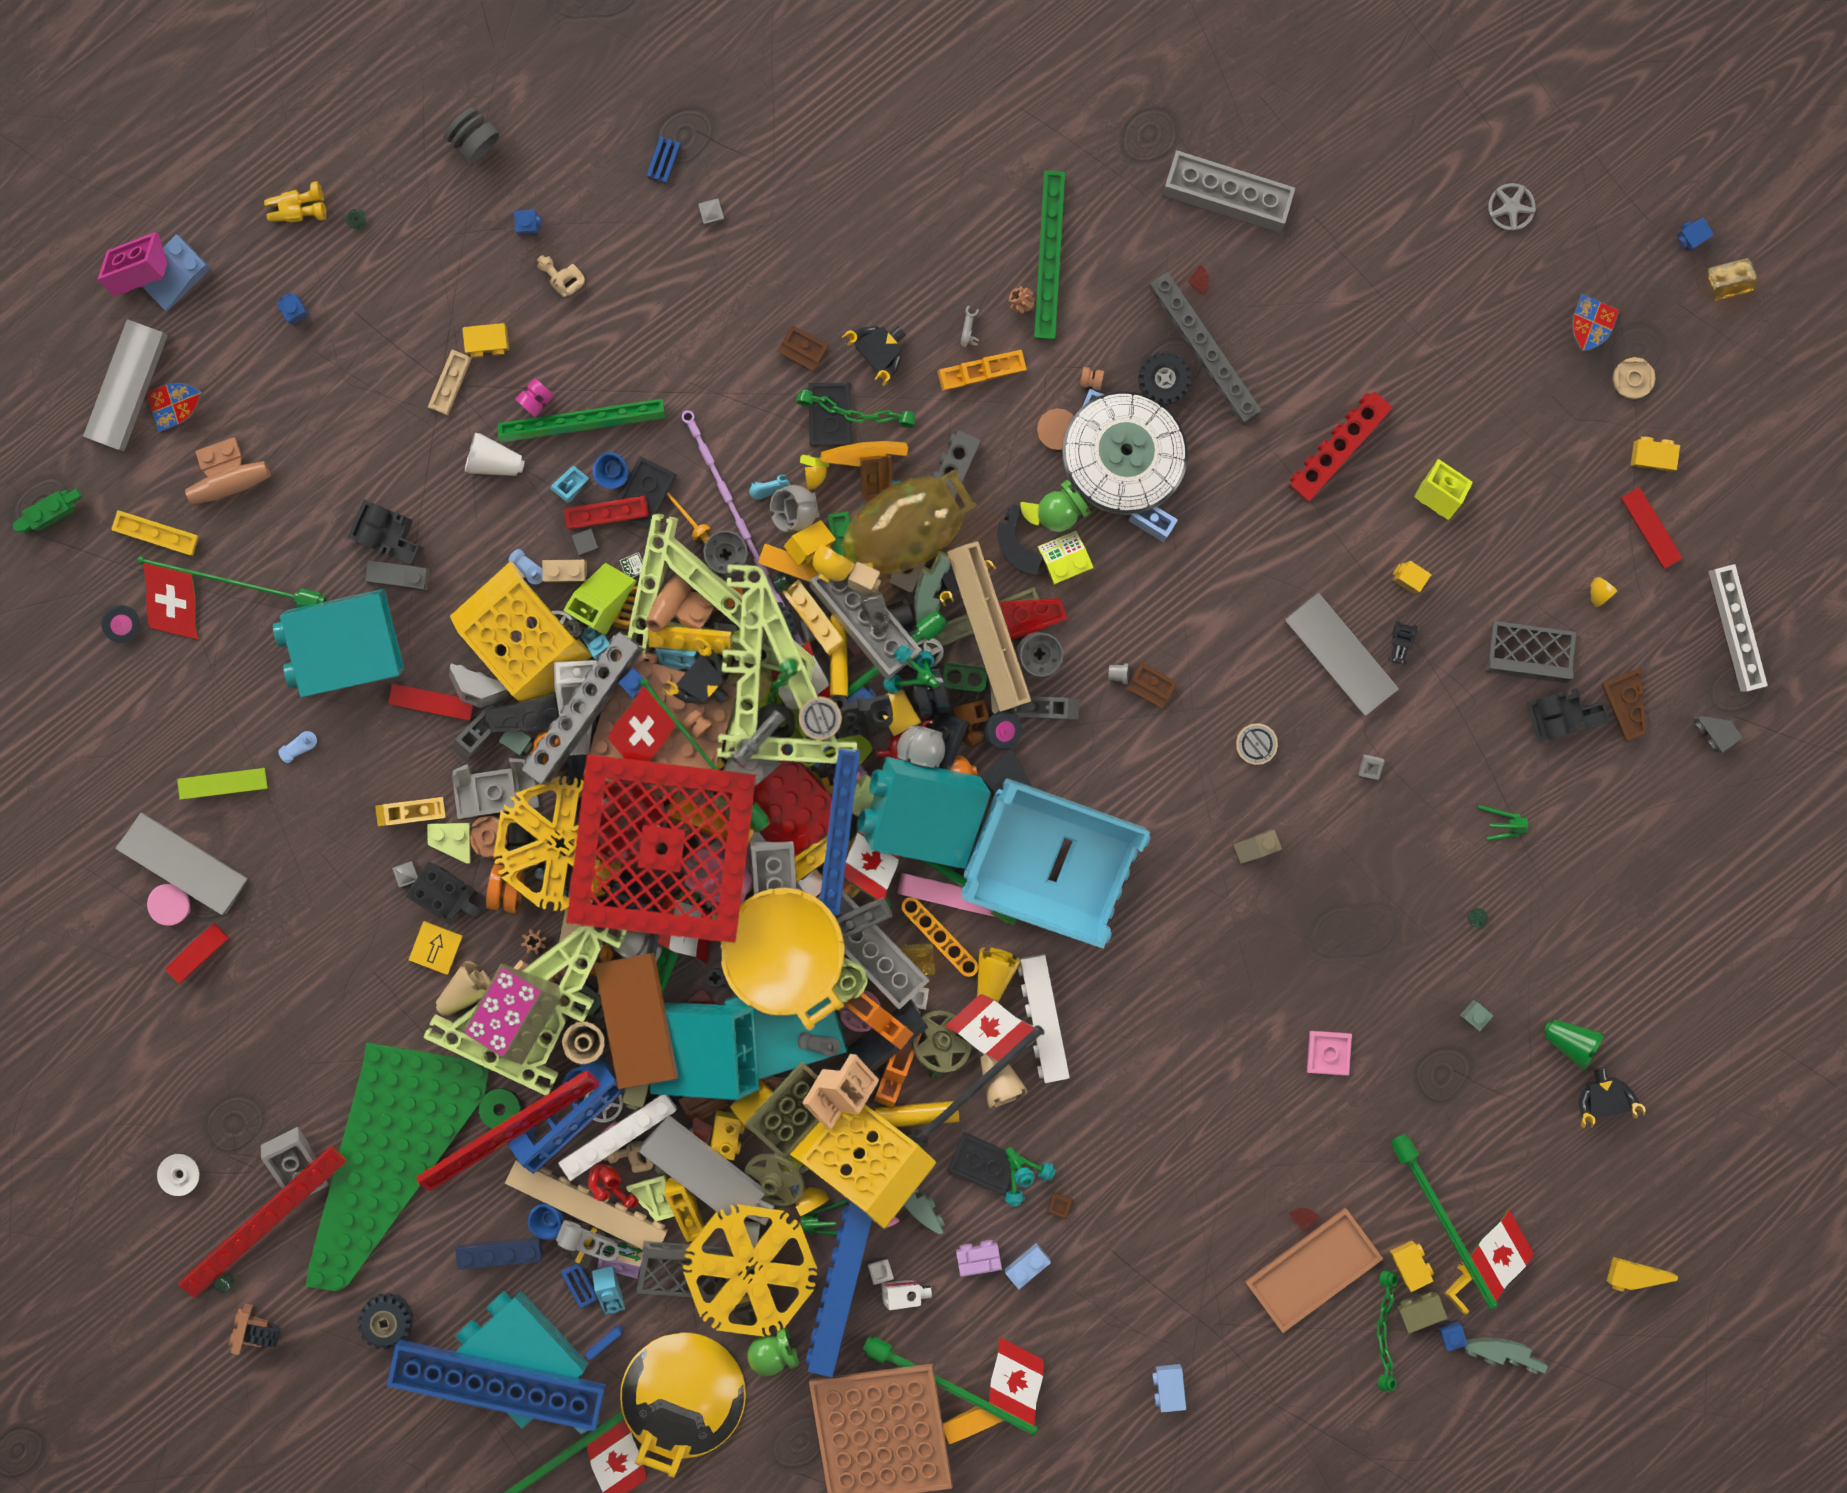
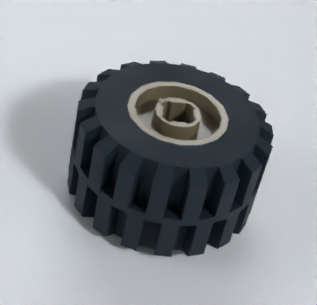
M381 1293L376 1297L373 1296L360 1311L357 1324H359L358 1332L362 1333L361 1338L363 1341L366 1339L369 1346L375 1345V1349L383 1347L384 1350H387L391 1346L394 1348L399 1340H404L413 1324V1314L410 1313L411 1307H407L405 1299L400 1300L399 1295L391 1296V1293H386V1295Z

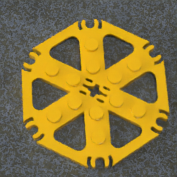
M559 776L554 778L548 786L538 784L517 792L514 795L520 801L518 802L515 797L511 796L510 800L515 803V806L513 808H508L506 805L503 806L509 815L505 814L502 810L500 813L493 859L502 856V858L496 859L494 863L495 865L503 863L505 868L498 871L499 875H504L508 872L509 874L501 878L538 908H540L541 900H544L542 904L544 910H546V905L549 902L554 903V911L558 910V903L560 902V911L568 909L569 898L564 895V886L568 864L572 867L574 864L578 825L574 826L578 799L582 796L584 781L581 780L580 787L578 788L577 778L574 779L573 785H567V778L564 776L562 785H559ZM547 791H554L557 794L553 824L529 805L530 798ZM510 823H517L538 840L512 851L506 850L504 846L507 827ZM553 838L558 840L563 838L567 849L562 847L557 849V844ZM597 858L595 863V870L603 864ZM547 861L543 887L539 893L532 892L518 881L517 873L519 871ZM612 862L610 867L616 873L621 869V864ZM606 866L597 872V875L603 882L612 876ZM595 876L592 891L601 885ZM600 889L594 895L599 897L606 894V892Z
M736 1204L738 1207V1212L736 1213V1208L730 1205L731 1213L725 1215L723 1209H720V1215L723 1217L720 1220L716 1211L686 1249V1251L694 1252V1254L686 1253L684 1255L686 1258H691L692 1263L690 1265H683L685 1270H691V1272L683 1271L700 1318L706 1311L707 1313L702 1318L703 1321H706L709 1317L714 1318V1322L711 1324L712 1328H715L720 1322L716 1328L718 1331L765 1337L762 1333V1328H764L767 1335H770L769 1327L771 1325H775L777 1331H780L781 1327L777 1323L780 1321L784 1329L814 1291V1289L805 1287L806 1285L809 1287L815 1286L814 1282L808 1281V1277L810 1275H817V1272L808 1269H817L800 1223L795 1229L793 1227L797 1225V1220L794 1219L792 1223L787 1224L786 1218L789 1216L787 1212L780 1219L784 1210ZM748 1215L768 1217L772 1220V1225L753 1248L744 1225V1218ZM716 1228L723 1229L733 1257L704 1253L702 1251L703 1243ZM795 1238L798 1241L804 1257L802 1265L771 1262L788 1239ZM747 1265L749 1267L754 1265L753 1270L755 1273L753 1275L751 1273L746 1275L747 1270L745 1267ZM700 1275L729 1278L710 1303L703 1301L696 1283ZM767 1284L789 1286L798 1289V1297L786 1312L780 1313L777 1311ZM746 1293L757 1318V1322L753 1326L733 1324L728 1319L729 1314Z

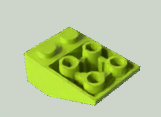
M605 563L573 593L563 611L606 635L637 580Z

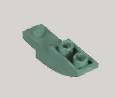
M939 551L932 568L929 569L923 566L919 575L914 597L916 624L931 612L934 613L940 609L941 602L938 594L935 592L940 590L943 574L949 571L951 564L948 555L944 552Z
M917 1188L904 1206L923 1225L938 1234L943 1233L942 1227L945 1226V1223L940 1214L936 1216L933 1210L936 1205L931 1195L927 1197L924 1192L917 1196L916 1193L919 1192Z
M1473 1338L1466 1340L1468 1346H1464V1349H1466L1465 1353L1474 1357L1481 1355L1485 1357L1484 1361L1492 1365L1497 1363L1503 1365L1507 1357L1506 1361L1516 1366L1519 1363L1526 1365V1369L1535 1374H1538V1371L1545 1374L1548 1368L1545 1362L1530 1356L1532 1349L1529 1346L1515 1341L1500 1338Z

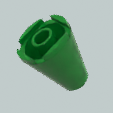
M1555 1019L1553 1023L1548 1021L1543 1030L1546 1033L1545 1038L1584 1071L1604 1037V1034Z

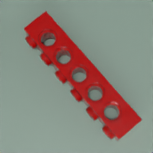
M1375 391L1370 395L1366 393L1359 400L1361 405L1357 410L1352 408L1345 416L1347 421L1343 425L1338 424L1331 432L1333 437L1329 441L1325 439L1317 447L1319 450L1315 457L1310 455L1303 463L1306 467L1301 472L1297 470L1289 479L1292 483L1288 487L1306 503L1316 495L1393 408ZM1363 409H1368L1371 412L1372 417L1370 420L1362 417ZM1349 425L1357 427V435L1349 434ZM1336 440L1343 442L1344 449L1342 451H1337L1334 448ZM1321 456H1327L1330 459L1328 467L1321 465ZM1308 471L1315 473V482H1309L1306 479Z

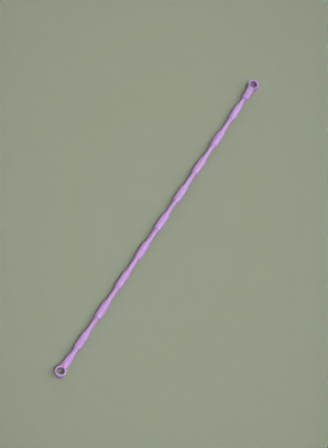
M689 410L684 411L682 420L688 425L693 438H696L699 444L698 448L718 483L717 487L725 503H728L742 538L744 541L746 540L754 556L753 560L756 566L764 571L776 601L783 603L785 607L780 594H777L769 577L770 574L766 566L758 564L760 556L751 541V535L743 519L740 518L732 502L733 498L725 482L722 481L714 465L715 461L706 443L704 444L701 439V433L694 421L693 412ZM691 414L692 419L687 421L684 419V416ZM797 631V634L794 635V641L801 646L804 643ZM858 765L861 777L865 774L868 775L862 765Z

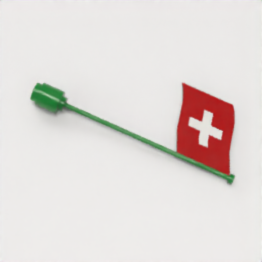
M143 556L138 558V564L143 565L145 574L146 612L150 628L198 640L200 639L196 626V593L192 575L292 598L297 608L322 603L327 599L321 592L301 588L299 592L296 591L295 595L146 560Z
M643 678L639 682L642 686L632 705L615 723L608 740L624 759L648 762L665 743L676 724L710 767L718 770L648 685V680ZM754 801L752 804L750 828L758 833L770 822L765 812Z

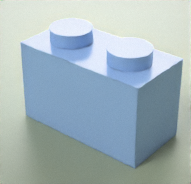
M1155 507L1143 513L1132 514L1128 521L1164 543L1176 524L1177 519Z
M1036 1243L1005 1268V1274L1020 1289L1047 1267L1051 1261Z
M1181 1365L1156 1366V1373H1152L1153 1384L1158 1387V1394H1154L1156 1407L1159 1406L1161 1412L1186 1410Z

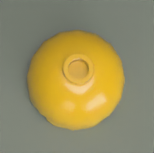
M822 544L819 545L813 556V566L819 573L818 577L827 583L830 580L836 582L845 580L855 567L854 563Z

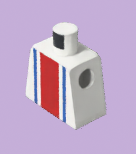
M915 1280L881 1283L883 1304L889 1310L921 1306V1299L931 1298L932 1296L930 1285L920 1286Z

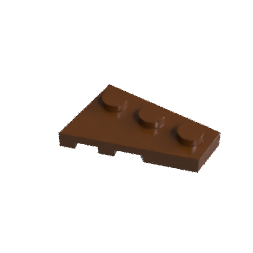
M1641 667L1601 684L1625 741L1647 733L1645 708L1643 706Z

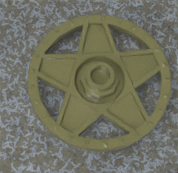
M933 1011L924 1015L923 1018L928 1028L923 1033L927 1039L919 1046L917 1044V1037L912 1040L913 1051L917 1059L926 1068L938 1073H948L960 1068L967 1061L971 1052V1043L955 1036L956 1032L944 1027L956 1016L947 1011ZM934 1016L947 1017L940 1026L929 1019ZM964 1053L962 1059L952 1066V1055ZM935 1055L939 1067L930 1064L924 1057Z
M760 1154L753 1157L745 1168L747 1176L750 1178L752 1176L760 1182L759 1185L762 1186L765 1192L761 1200L777 1206L792 1205L801 1198L804 1192L805 1184L800 1171L794 1164L783 1157L774 1154ZM767 1160L765 1167L754 1165L757 1161ZM781 1164L788 1167L792 1172L783 1171ZM799 1184L798 1194L794 1196L791 1186ZM776 1194L782 1200H777L768 1196Z

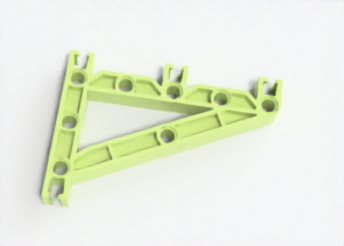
M662 514L652 516L628 636L635 642L637 635L643 634L642 647L645 648L643 652L650 651L651 647H649L648 627L646 629L640 626V619L647 620L653 602L664 588L668 565L741 628L742 595L731 586H727V582L674 538L678 518L669 517L666 521L668 523L666 532H660L661 519L664 517ZM658 537L664 541L662 548L656 543ZM649 578L655 581L654 588L648 585ZM728 598L735 601L734 609L728 606ZM753 613L746 616L747 624L751 626L758 623L757 615ZM672 619L665 625L671 627L687 628L681 625V622L676 619ZM763 626L761 649L766 652L767 656L766 659L761 658L760 666L781 671L779 669V660ZM703 627V628H702V629H704V630L719 631V630H715V629H711V628H707V627ZM732 634L733 650L747 651L740 643V636ZM795 642L801 659L807 664L806 670L812 681L815 660ZM727 654V658H723V663H726L727 667H731L732 657L734 656L738 661H740L741 657ZM747 656L744 658V662L753 665L756 664V661L752 656ZM789 684L785 685V689L791 690Z
M728 565V573H732V569L745 571V581L731 582V578H727V586L750 588L742 596L740 643L747 651L723 650V658H727L728 654L740 656L741 659L740 667H727L726 663H723L722 672L745 673L737 683L735 728L742 735L719 734L718 741L722 743L723 740L735 741V750L737 751L739 744L744 739H750L757 731L763 626L779 663L781 664L791 658L798 662V673L791 677L788 684L799 709L801 710L807 701L818 696L764 571L756 566ZM751 571L759 572V582L752 583L749 581L748 575ZM751 613L758 617V623L753 626L746 622V616ZM752 656L756 661L755 666L752 668L746 667L744 665V658ZM742 700H752L753 708L750 710L743 709L741 706ZM835 735L821 740L768 737L758 748V754H754L751 758L837 763L838 748L853 747V750H857V742L837 741ZM788 743L793 746L794 750L790 755L782 752L781 747L784 744ZM833 746L836 749V754L833 757L825 756V747ZM718 748L717 757H730L736 751H722V748Z
M581 925L522 970L528 974L548 980L565 966L569 965L559 986L561 996L565 995L570 999L568 1004L562 1003L561 1000L558 1002L522 1065L502 1058L498 1054H496V1059H490L487 1056V1052L491 1051L490 1049L463 1033V1029L477 1005L454 1023L435 1014L430 1025L440 1027L445 1030L444 1035L436 1033L429 1027L423 1038L541 1094L548 1095L559 1072L542 1064L547 1062L568 1019L566 1015L584 1022L594 999L578 992V990L582 989L603 946L601 940L619 948L624 939L623 936H625L628 930H621L623 931L621 934L623 936L617 938L608 932L610 928L600 930L594 926ZM579 958L585 959L588 962V966H580L577 960ZM574 1002L586 1005V1010L582 1012L573 1007ZM547 1032L551 1034L552 1040H545L542 1037V1033ZM449 1034H456L458 1041L450 1040ZM525 1070H532L535 1076L528 1077L525 1074ZM539 1075L551 1079L549 1086L537 1079Z

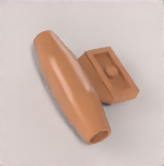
M233 437L195 451L200 468L208 477L185 489L191 505L216 501L250 489L271 477L265 461L241 465L243 457L238 441Z
M675 573L653 602L646 620V626L653 632H659L668 622L676 617L681 622L680 624L687 628L702 629L716 607L700 593L691 592L692 586Z

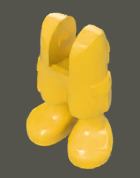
M318 181L312 182L310 190L303 194L293 190L264 200L266 208H279L277 212L266 214L268 222L302 221L304 216H315L319 221L326 220L325 204L319 202L324 201L320 183ZM318 202L311 206L301 207L302 203Z

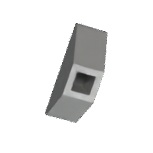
M451 663L449 677L461 701L482 708L508 698L509 691L498 679L489 678L484 673H476L468 670L465 666Z

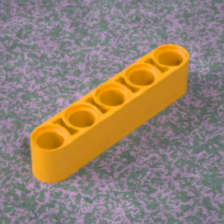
M905 898L902 902L904 914L964 976L971 977L975 975L978 971V963L974 957L917 898ZM908 901L916 902L917 909L914 912L906 910L905 904ZM929 916L932 920L930 926H921L920 918ZM937 931H943L946 934V939L943 942H937L934 939V934ZM952 946L959 947V956L951 957L948 953L949 948ZM966 961H971L974 963L975 968L971 972H966L963 969V964Z

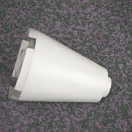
M475 433L467 457L465 472L469 474L517 476L518 472L522 473L525 461L521 460L522 456L480 433Z

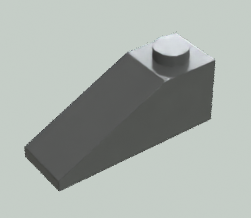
M368 561L365 581L428 590L431 570L421 567Z
M1030 696V702L1012 707L1011 713L1016 717L1078 720L1079 699Z
M499 701L488 705L454 740L450 749L467 762L494 733L489 729L485 711L504 705Z

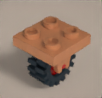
M245 1303L243 1309H238L234 1321V1326H237V1329H233L228 1346L232 1347L231 1353L239 1355L243 1344L255 1347H276L281 1327L268 1323V1320L250 1316L253 1305Z

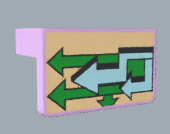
M610 1238L617 1244L619 1254L613 1261L599 1259L597 1268L602 1269L613 1266L615 1273L638 1279L644 1253L643 1249L628 1242ZM606 1246L603 1249V1253L611 1254L614 1247Z

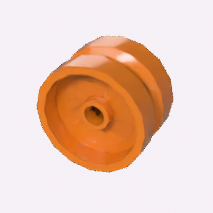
M494 864L488 883L486 909L499 910L503 903L505 912L516 914L522 894L501 878L506 876L508 872L504 875H499L498 871L503 870L505 865ZM521 870L517 873V879L524 885L525 870Z

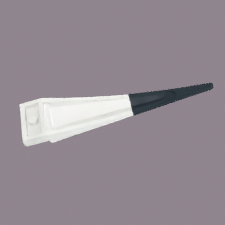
M597 660L554 662V686L559 716L561 715L562 707L571 701L573 692L578 686L583 684L585 675L590 669L595 667ZM596 686L591 689L592 696L597 692ZM584 703L579 706L580 713L585 710ZM572 720L567 723L568 730L573 726ZM592 725L567 759L571 785L574 784V779L577 778L578 788L580 787L581 780L584 781L585 775L583 773L586 767L587 754H589ZM582 796L579 797V799H578L577 809H576V816H577V822H578V824H579V816H580V808H581Z

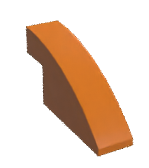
M864 993L856 999L851 998L848 1002H842L900 1050L914 1034Z
M921 1034L917 1036V1044L920 1040ZM912 1041L888 1060L873 1101L891 1108L894 1107L914 1056Z

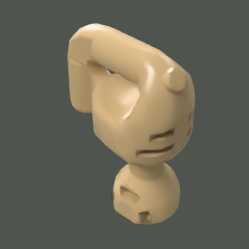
M542 255L537 259L539 262L537 267L552 277L550 284L561 296L572 295L584 285L585 277L574 264L557 272L553 267V261L550 256L544 257ZM572 278L577 279L570 286H568L567 288L565 287V284L569 282Z
M643 1141L630 1142L627 1144L626 1149L616 1150L604 1158V1161L609 1160L610 1164L620 1158L628 1157L633 1173L648 1171L654 1166V1163L647 1158L646 1163L642 1162L639 1152Z

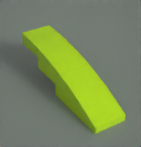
M265 768L177 779L179 800L267 789Z

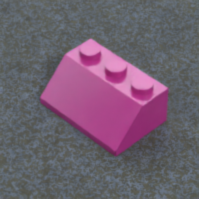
M154 232L107 250L97 280L113 296L121 293L124 294L137 287H143L150 282L161 280L165 275L167 260L159 234Z

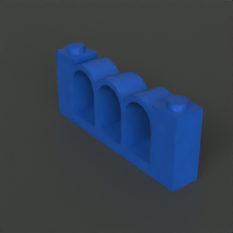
M602 1055L591 1063L579 1064L580 1067L569 1071L562 1082L563 1085L587 1070L599 1080L600 1086L595 1088L596 1090L581 1103L579 1100L571 1103L574 1110L560 1123L557 1121L555 1114L547 1118L546 1120L552 1130L538 1143L534 1138L536 1126L507 1143L521 1166L532 1174L541 1168L626 1090V1088L618 1089L616 1074ZM559 1087L552 1088L549 1093L553 1092Z

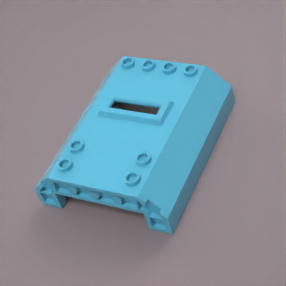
M1007 778L1003 783V790L998 789L995 793L965 869L964 878L967 879V882L961 891L962 898L973 904L1104 948L1105 943L1107 944L1111 938V929L1107 925L1108 919L1113 917L1114 904L1121 897V887L1123 882L1129 877L1131 862L1135 861L1138 850L1142 852L1144 847H1147L1149 844L1150 832L1145 827ZM1065 838L1071 840L1072 843L1058 879L1054 882L1048 880Z

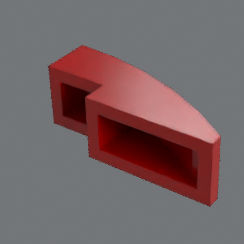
M214 923L183 950L165 970L179 984L183 983L229 937Z

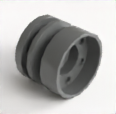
M470 107L460 114L444 134L445 140L448 143L452 142L453 148L462 146L459 153L469 164L481 159L500 137V132L490 122L482 125L485 117L479 114L475 107Z
M729 530L718 531L712 534L705 543L704 562L722 579L733 578L743 570L732 569V573H728V565L746 566L747 545L744 539L735 532ZM723 552H726L728 555L731 554L728 561L720 558L723 556Z
M1033 632L1024 636L1017 645L1016 657L1020 667L1034 676L1045 677L1052 675L1063 662L1064 653L1062 645L1050 634ZM1037 648H1039V651H1043L1040 659L1033 655L1034 652H1037Z

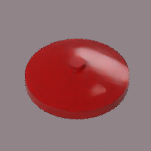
M619 780L625 788L634 783L633 781ZM617 782L607 789L614 798L623 791ZM641 783L642 786L646 789V791L651 789L645 784ZM638 784L628 791L634 800H637L644 794ZM605 791L603 806L611 801V798ZM654 791L650 793V796L656 803L661 800ZM626 794L617 800L623 810L633 803ZM647 796L637 803L644 812L653 806V803ZM614 803L605 809V812L611 819L621 812ZM661 803L659 807L666 815L665 807L663 803ZM635 805L625 812L632 822L642 815ZM657 808L647 814L653 824L663 817ZM603 813L601 815L600 828L609 821ZM624 815L614 821L620 831L630 824ZM645 817L635 824L641 833L643 825L651 826ZM664 820L656 827L667 828V821ZM612 824L602 830L608 840L618 833ZM633 826L623 833L629 842H632L639 836ZM600 833L597 849L606 843ZM621 836L611 842L618 852L628 845ZM641 839L632 845L638 854L640 853ZM658 843L656 845L655 851L659 848L661 843ZM609 845L599 852L605 860L615 855V852ZM630 847L620 854L627 864L637 857ZM619 857L611 861L613 863L623 864Z

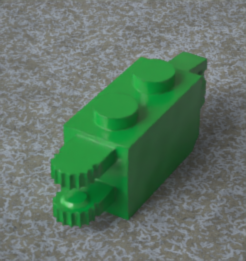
M78 489L69 493L67 490L57 491L22 511L24 516L17 519V521L15 520L12 527L20 533H27L30 530L41 531L74 512L73 508L76 507L74 503L84 496Z

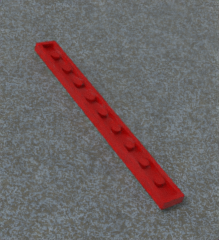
M587 1070L534 1104L510 1117L502 1124L494 1127L430 1169H427L416 1177L418 1184L428 1191H432L600 1086L599 1080Z
M332 1145L327 1148L179 1282V1287L193 1298L198 1296L346 1163V1157Z

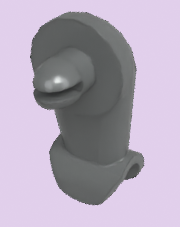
M801 1032L798 1038V1046L804 1050L810 1049L827 1056H834L840 1049L839 1041L833 1037Z

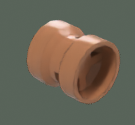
M1083 367L1079 387H1092L1093 390L1100 391L1104 371H1093L1089 367Z
M698 709L693 711L683 722L687 728L693 731V735L697 739L704 735L713 725L709 720H705L702 717V713Z

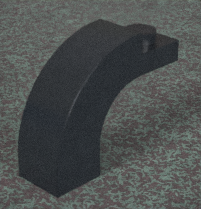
M1013 504L1012 508H1007L1004 520H1007L1008 523L999 522L998 544L1003 556L1010 565L1020 572L1037 576L1042 555L1026 551L1018 544L1015 537V527L1021 506Z

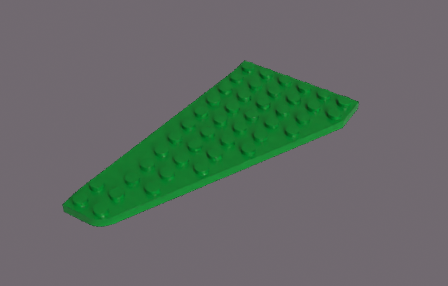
M370 1042L366 1043L363 1065L339 1151L346 1157L347 1162L334 1172L309 1263L306 1287L338 1291L345 1288L352 1281L420 1187L416 1177L436 1165L486 1095L489 1068L467 1058Z

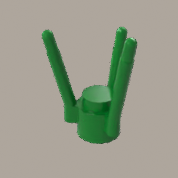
M1481 805L1478 806L1480 810L1512 818L1509 819L1508 824H1489L1490 828H1508L1510 833L1487 837L1488 841L1519 837L1520 834H1527V818H1520V814H1512Z
M843 1200L802 1215L801 1227L803 1232L837 1236L838 1231L819 1229V1227L836 1226L837 1222H819L818 1216L814 1215L847 1204L848 1202Z

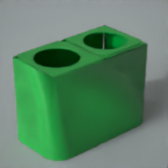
M945 663L943 676L945 687L972 691H983L985 689L987 671L984 667ZM952 669L959 670L962 675L960 682L957 684H952L947 679V674ZM978 672L981 674L982 682L979 686L974 687L968 683V675L970 673Z

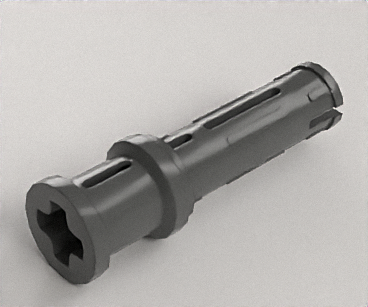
M775 710L750 739L743 740V745L735 753H732L730 757L739 766L745 768L746 762L754 754H758L760 745L785 720L784 717Z

